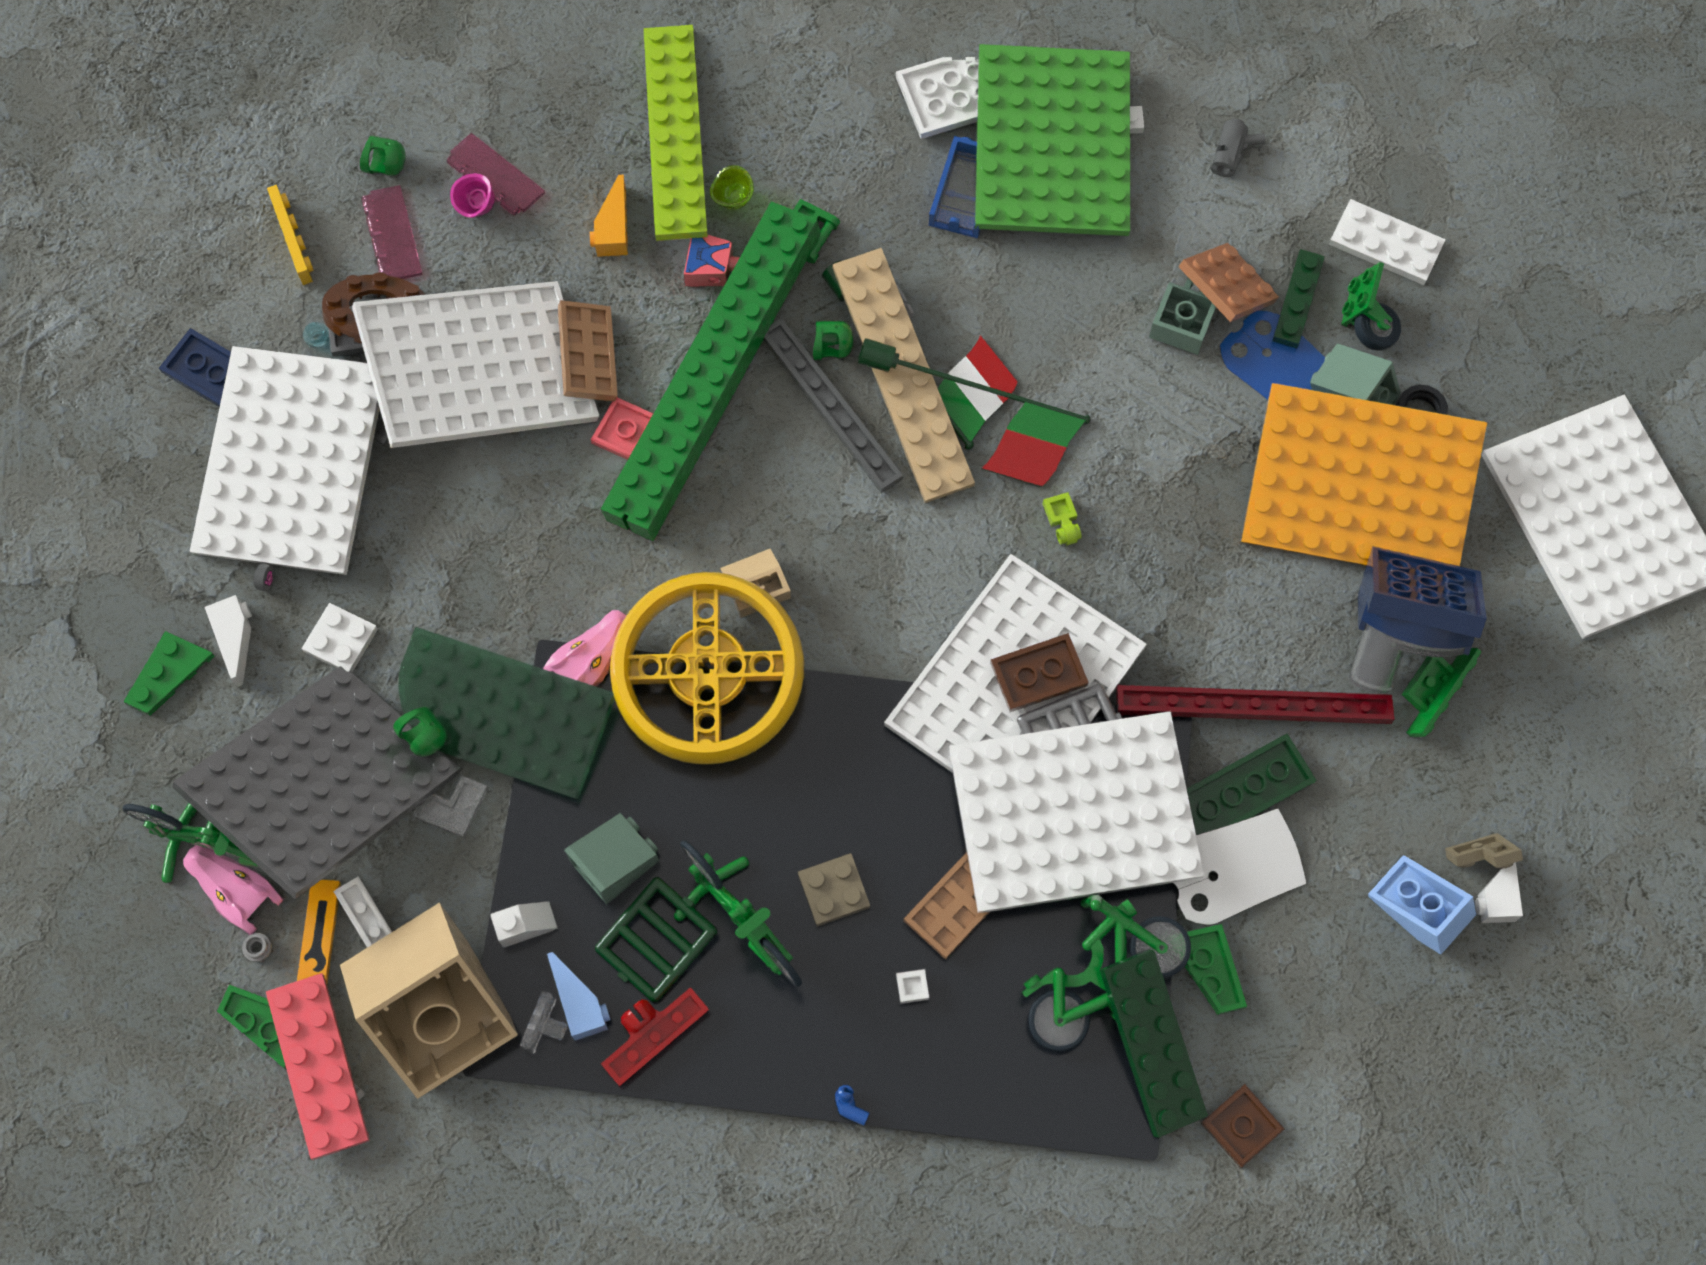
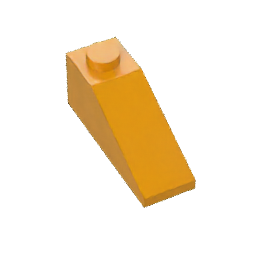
M624 174L618 175L594 221V231L590 232V245L595 247L597 257L628 255L627 203Z

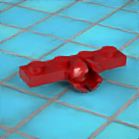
M691 987L660 1012L655 1010L648 1000L642 999L635 1003L633 1007L643 1018L641 1022L629 1009L622 1015L621 1024L629 1032L630 1038L601 1063L618 1086L622 1085L709 1010Z

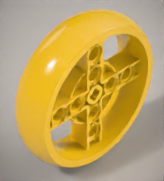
M719 572L691 573L670 579L645 594L629 611L617 632L612 648L610 662L611 686L613 696L623 719L638 738L649 747L669 758L693 764L725 763L757 751L784 727L797 705L802 690L804 653L798 631L791 617L783 606L767 591L748 580L731 574ZM720 596L737 599L757 610L773 628L781 651L745 652L737 638L721 629ZM693 597V630L682 635L674 643L669 654L634 655L636 645L643 631L661 611L678 601ZM708 607L714 610L712 617L708 619L700 617L702 609ZM704 635L714 636V641L709 646L700 645V639ZM766 660L770 663V667L766 672L756 671L755 667L759 661ZM733 661L742 663V668L737 673L728 671V666ZM680 662L686 664L684 673L677 675L672 672L675 664ZM710 662L714 669H710V673L705 674L701 667H705V663ZM651 663L658 664V671L654 675L645 674L647 665ZM747 681H782L774 703L762 719L747 731L735 737L722 740L721 706L733 700L741 692ZM669 684L674 694L680 700L693 706L694 742L677 738L658 727L642 709L633 685ZM712 689L715 692L713 699L707 702L700 699L702 691ZM713 717L715 719L713 727L710 729L701 728L700 724L703 718Z

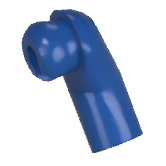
M849 1085L840 1086L835 1093L839 1114L864 1126L870 1112L856 1107L852 1087Z

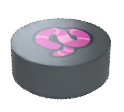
M262 563L256 568L254 586L260 591H270L275 580V569L273 565Z

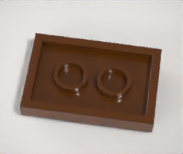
M1069 633L993 658L990 661L1010 713L1078 690L1089 684Z

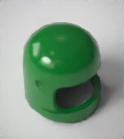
M371 135L361 154L360 169L363 173L367 174L375 172L383 173L387 176H396L403 170L405 165V148L397 140ZM374 149L372 162L369 167L370 151Z
M816 321L813 359L822 360L824 357L843 359L850 355L854 343L850 325L843 321ZM839 344V350L828 347Z
M429 707L414 709L398 718L393 725L396 735L401 739H405L410 744V750L420 757L435 754L446 742V730ZM416 718L421 721L414 728L402 732V729L410 720Z

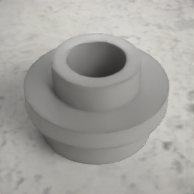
M261 933L249 935L242 945L244 956L253 962L265 960L272 949L269 938ZM256 944H262L261 951L254 953L253 947Z

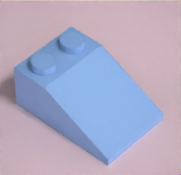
M1404 855L1368 893L1371 900L1413 937L1439 954H1442L1476 916L1473 896Z

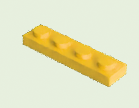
M277 185L268 187L267 190L297 274L303 285L311 283L313 280L310 272L314 271L309 256H303L302 251L306 250L302 236H296L294 231L299 227L294 214H288L287 208L291 207L286 193H280Z

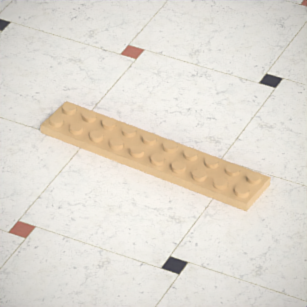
M882 248L833 264L834 274L862 345L864 339L868 338L896 347L895 353L900 354V360L929 368ZM898 364L895 369L890 368L889 373L872 368L924 503L975 486V481L933 376Z

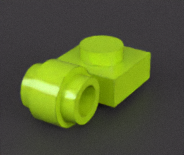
M1069 492L1043 499L1042 504L1051 527L1060 525V528L1056 529L1059 544L1068 546L1077 543L1082 538L1079 525L1077 523L1072 524V521L1076 520L1078 515Z

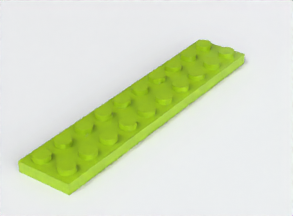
M693 25L643 28L656 241L708 237Z

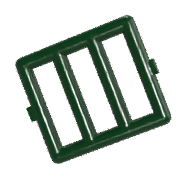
M655 877L595 945V951L619 972L617 976L625 983L629 981L651 1002L657 1003L715 937L718 930L715 925L693 907L695 904L686 896L684 898L681 897L661 878ZM657 891L704 931L693 945L647 905V902ZM638 913L685 953L674 967L628 927V924ZM619 935L666 975L655 989L609 949V946Z

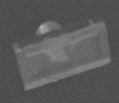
M542 991L520 1043L523 1050L534 1054L542 1034L562 1040L567 1024L550 1018L556 1003L554 995Z

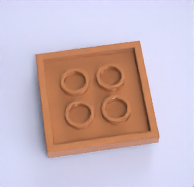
M1229 243L1183 259L1178 266L1230 322L1268 307L1279 298L1271 285L1265 282L1256 273L1253 266L1247 264L1238 254V251L1233 246H1230Z

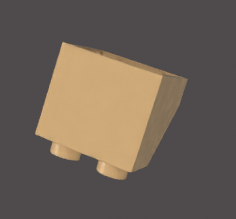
M440 902L340 965L355 1020L417 1099L518 1035L510 1014L469 942Z

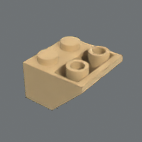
M771 549L720 568L722 573L741 577L767 591L779 603L791 598L790 588ZM732 598L740 618L757 612L748 604Z

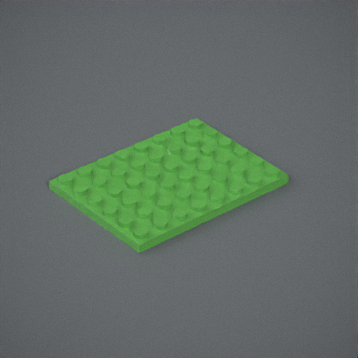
M979 44L975 229L979 226V229L1129 236L1130 52Z

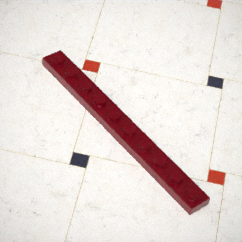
M1117 685L1116 688L1117 713H1120V715L1144 716L1171 712L1172 717L1392 724L1395 720L1392 695L1133 685Z

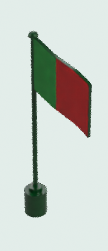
M868 338L864 339L859 354L858 364L889 373L890 368L895 369L898 364L1024 403L1008 424L995 453L981 469L1038 487H1042L1055 472L1070 440L1082 424H1088L1091 421V417L1088 414L1086 416L900 360V354L895 353L896 347Z

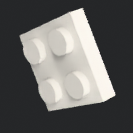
M329 603L301 649L304 653L335 668L341 666L346 671L353 672L378 628L376 625Z

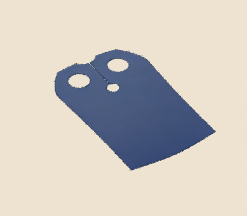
M1256 311L1243 320L1244 324L1241 330L1234 333L1231 332L1220 344L1221 355L1226 367L1267 400L1272 383L1312 390L1311 378L1323 365L1325 357L1303 336H1301L1298 348L1273 342L1272 339L1280 315L1268 311ZM1264 320L1269 322L1272 327L1271 332L1267 335L1257 333L1255 325L1258 321ZM1235 343H1242L1247 347L1248 352L1246 356L1238 358L1231 353V347ZM1263 349H1270L1272 351L1271 356L1265 357L1262 354Z

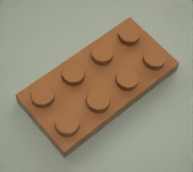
M560 300L558 304L564 396L615 401L618 394L611 306Z
M967 852L904 918V922L945 960L990 913L977 912Z

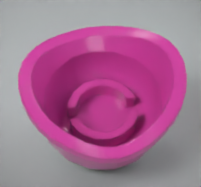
M473 173L464 175L455 181L451 188L450 199L458 213L468 218L483 216L492 209L495 195L490 180L484 175Z

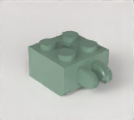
M1187 278L1184 287L1169 282L1154 318L1149 338L1198 355L1214 316L1216 306L1200 289L1199 292L1191 290L1194 283L1189 278Z

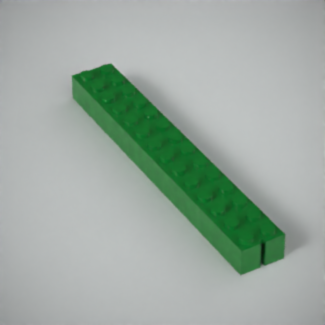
M770 202L602 505L601 511L607 522L626 530L630 527L633 533L651 541L655 540L764 340L767 331L821 234L817 219L775 202Z

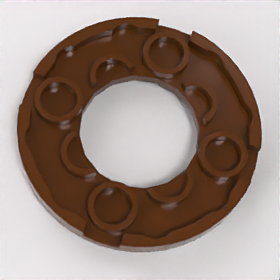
M377 272L373 275H350L326 292L322 300V316L327 327L340 337L345 334L348 337L354 338V342L362 343L354 313L349 308L353 305L355 299L360 297L361 300L364 295L374 294L377 297H380V294H382L387 299L425 294L417 285L404 279L387 276L382 272Z

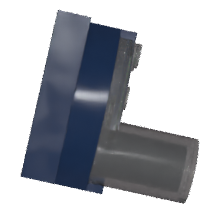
M1372 546L1358 592V629L1363 630V634L1349 676L1350 681L1358 688L1371 693H1388L1393 688L1404 651L1429 657L1469 655L1474 638L1481 637L1487 620L1481 571Z

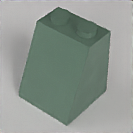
M1338 343L1332 352L1326 355L1323 365L1318 372L1313 374L1310 382L1313 391L1394 405L1401 395L1392 361Z
M621 813L564 850L573 867L606 905L659 861L656 854L658 851L656 845L648 837L644 840L638 834V831L641 829L631 817L625 819Z

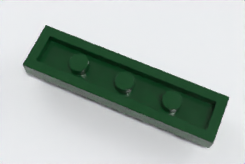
M1302 249L1299 250L1272 339L1273 342L1298 348L1325 256Z

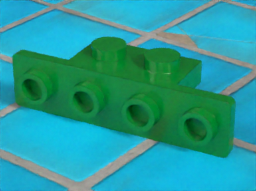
M1471 648L1469 655L1463 654L1462 649L1451 665L1437 652H1430L1401 694L1419 711V714L1406 732L1410 737H1425L1434 729V723L1440 714L1448 708L1449 701L1454 693L1462 687L1463 679L1477 664V658L1482 652L1479 648Z

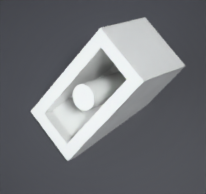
M1516 862L1509 868H1501L1479 893L1478 898H1476L1475 909L1477 915L1481 916V923L1516 922L1523 916Z
M549 901L519 904L490 914L498 941L503 948L558 929Z

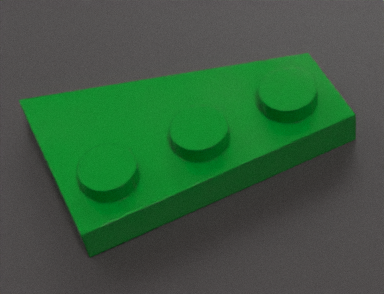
M165 631L123 702L151 716L175 694V690L187 679L190 680L197 674L195 671L206 661L209 663L215 655L206 649Z
M1222 924L1188 931L1191 942V954L1185 968L1216 1014L1220 1015L1245 1009L1247 1004ZM1182 934L1168 936L1166 938L1182 961L1185 954V941Z

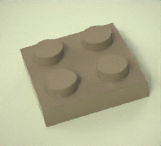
M851 853L798 871V876L817 927L870 908V903Z

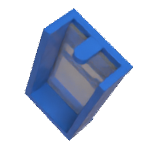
M957 136L953 138L929 213V226L978 238L979 226L975 229L977 142L971 138Z

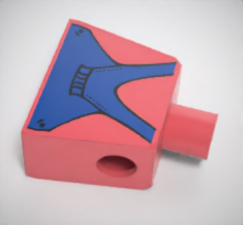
M711 235L703 238H691L684 270L685 286H724L730 272L733 271L740 258L733 256L732 243Z

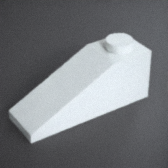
M234 595L206 606L205 610L230 678L239 687L243 685L251 632L248 618L252 617L247 603H241L238 597Z

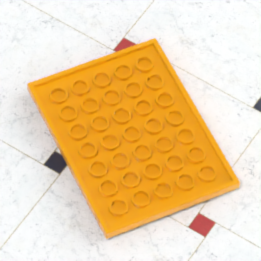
M1272 383L1241 542L1367 566L1372 546L1460 566L1487 422Z

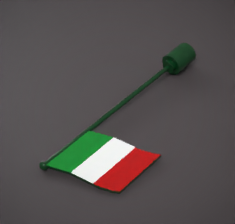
M839 260L824 270L822 278L838 299L845 301L832 268L833 264L841 262ZM981 335L972 350L948 373L949 375L1011 394L1018 383ZM944 379L938 387L953 429L966 444L965 448L967 450L974 447L973 439L984 423L1009 399Z

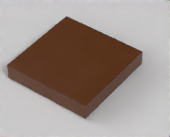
M1245 1084L1201 1122L1204 1128L1240 1169L1285 1130Z

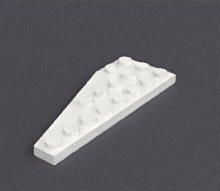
M943 57L896 71L897 82L921 139L977 122L978 60H975V57H966L965 60H952V57Z

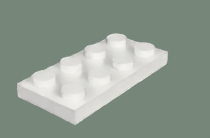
M1350 199L1329 245L1375 265L1382 262L1384 263V269L1424 285L1446 239Z

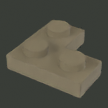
M1498 833L1445 848L1447 859L1461 868L1471 867L1475 865V862L1484 859L1496 868H1509L1513 866V863L1523 860L1521 849Z

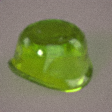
M731 165L719 171L711 184L709 192L716 204L730 210H737L744 207L750 201L754 193V183L746 169L741 166Z

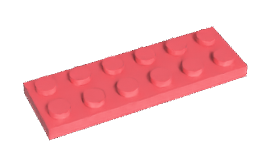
M320 973L266 991L310 1159L315 1160L370 1141L324 974Z

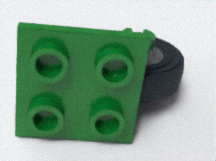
M1382 262L1366 269L1364 273L1351 280L1348 286L1349 296L1342 308V314L1344 315L1341 325L1346 327L1350 323L1353 324L1360 342L1367 348L1375 351L1391 347L1397 342L1401 334V322L1396 312L1391 307L1378 303L1375 299L1384 267Z

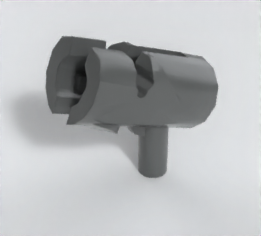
M1235 118L1226 121L1222 128L1211 167L1212 172L1223 177L1234 176L1244 156L1242 150H1246L1248 145L1265 144V135H1247L1248 127L1240 119Z

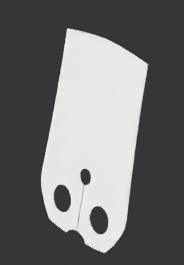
M1275 809L1223 828L1196 835L1204 877L1174 882L1179 889L1177 902L1185 918L1195 923L1212 925L1265 900L1306 884V879L1293 836L1279 809ZM1209 872H1217L1218 879L1210 881L1208 878ZM1197 893L1204 894L1208 899L1207 908L1201 912L1194 910L1191 906V898Z

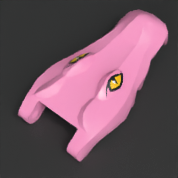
M619 610L609 612L597 625L561 646L552 654L540 676L545 681H548L556 673L573 689L567 697V701L575 706L582 697L603 682L605 676L609 673L613 644L617 632L627 615Z
M195 845L183 859L184 867L198 880L220 915L249 935L253 934L257 929L247 919L267 897L278 906L284 901V898L275 890L268 879L258 871L241 865L227 856H217L213 849Z

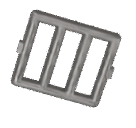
M1096 684L1018 716L1017 723L1022 734L1034 733L1030 723L1044 717L1051 730L1060 729L1062 726L1056 712L1071 707L1079 725L1090 724L1081 702L1096 697L1107 721L1122 719L1120 713H1115L1104 687L1101 684Z

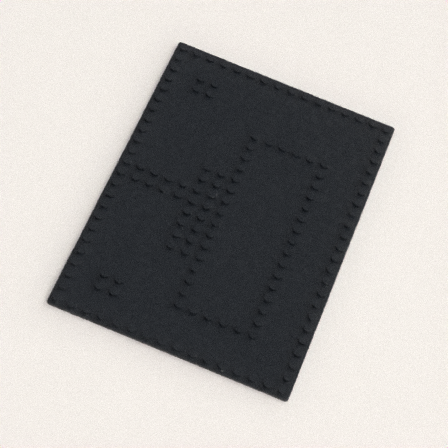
M540 640L537 643L490 914L519 904L549 901L558 929L503 948L498 941L490 915L481 965L510 1014L518 1035L463 1070L465 1076L860 1125L841 1116L836 1105V1091L842 1085H849L854 1091L853 1096L856 1107L870 1112L864 1126L1147 1161L1157 1159L1159 1138L1153 1137L1116 1020L1110 1016L1112 1012L1107 1006L1089 1014L1090 1026L1087 1035L1080 1044L1066 1051H1053L1043 1047L1035 1040L1029 1028L1028 1018L1031 1006L1041 994L1052 990V984L1043 985L1028 997H1025L1022 993L1026 989L1024 983L1036 974L1042 978L1057 967L1063 969L1067 975H1077L1084 972L1091 962L1092 952L1091 950H1084L1082 944L1106 918L1105 914L1099 910L1094 911L1091 908H1083L1081 900L1085 897L991 911L946 960L904 922V918L967 852L953 773L884 726L886 719L914 682L804 670V680L797 705L784 727L767 744L757 751L734 761L719 764H693L669 758L652 749L638 738L627 725L617 707L611 686L610 671L605 676L603 682L582 697L575 706L567 701V697L573 689L556 673L548 681H545L540 676L552 654L568 642ZM638 650L634 651V655L664 654ZM682 662L675 664L672 672L677 675L684 673L686 664ZM707 662L705 667H701V669H703L705 674H708L710 669H714V667L711 666L710 662ZM731 662L728 666V671L731 673L739 672L742 668V663ZM651 663L647 665L645 674L654 675L658 671V664ZM756 664L755 669L758 672H766L770 666ZM747 681L741 692L733 700L721 706L722 740L735 737L747 731L762 719L774 703L782 681ZM669 684L633 685L642 709L658 727L677 738L694 742L693 706L680 700L674 694ZM706 689L702 691L700 699L706 702L713 699L715 692L712 689ZM1112 705L1115 713H1117V705ZM1102 709L1091 724L1107 721ZM1121 715L1122 719L1139 716V715ZM710 716L703 718L700 724L701 728L710 729L713 727L715 719ZM1172 717L1187 789L1192 717ZM621 813L625 819L631 817L641 829L638 831V834L644 840L648 837L658 848L656 854L659 861L606 905L573 867L564 850ZM682 840H687L702 856L708 853L712 857L715 871L740 857L748 858L749 865L723 879V886L740 902L745 898L748 899L756 912L764 907L770 910V917L764 922L793 957V960L789 963L801 978L802 985L796 987L783 973L780 975L775 974L749 948L747 937L741 939L736 936L737 924L735 925L731 921L726 910L710 891L697 902L694 908L715 925L718 932L657 1003L651 1002L629 981L625 983L617 976L619 972L595 951V945L653 878H661L683 898L685 896L688 897L699 885L688 870L693 863L680 845ZM851 853L870 903V908L817 927L798 876V871ZM1174 883L1098 894L1103 900L1116 907L1128 899L1137 911V914L1132 918L1138 924L1157 916L1168 917L1175 921L1177 918L1179 889ZM658 891L647 902L651 909L692 945L704 932L687 916L683 921H676L674 913L678 908ZM640 913L628 924L629 928L673 967L685 954ZM1166 922L1151 923L1145 929L1168 946L1166 953L1155 952L1161 972H1168L1173 969L1174 950L1166 938L1175 934L1176 927ZM1114 927L1101 940L1104 948L1101 969L1115 963ZM1126 930L1127 958L1131 957L1130 940L1132 934ZM621 935L609 946V949L654 989L666 976ZM1137 938L1136 954L1149 949L1153 950ZM553 952L598 998L601 1005L606 1003L611 1019L606 1021L608 1030L576 1041L573 1039L547 956L548 953ZM925 969L929 1000L900 1004L896 973ZM1172 976L1164 978L1169 997L1171 995ZM1092 982L1079 987H1065V990L1077 994L1084 1002L1107 993ZM691 987L709 1010L622 1085L618 1086L601 1063L630 1038L629 1032L621 1024L622 1015L629 1009L641 1022L643 1018L633 1007L635 1003L642 999L648 1000L655 1010L660 1012ZM1065 995L1066 1010L1079 1005L1076 1000ZM1052 996L1044 999L1037 1007L1034 1015V1025L1038 1035L1045 1042L1058 1046L1066 1045L1073 1042L1081 1034L1084 1026V1017L1062 1027L1054 1024L1052 1020Z

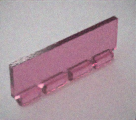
M472 133L450 151L451 155L447 158V163L459 173H463V176L477 173L487 177L491 182L495 201H500V205L513 216L519 213L520 210L525 212L545 194V190Z
M401 186L370 191L371 194L363 196L361 200L365 215H367L366 220L369 233L373 237L371 241L375 257L378 259L377 266L379 272L400 279L423 275Z

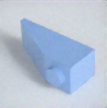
M553 952L548 953L547 956L573 1039L576 1041L608 1030L606 1021L611 1019L606 1003L601 1005L598 998Z

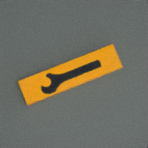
M320 880L310 888L297 981L322 973L325 976L326 984L328 983L339 903L333 891L341 887L340 881Z

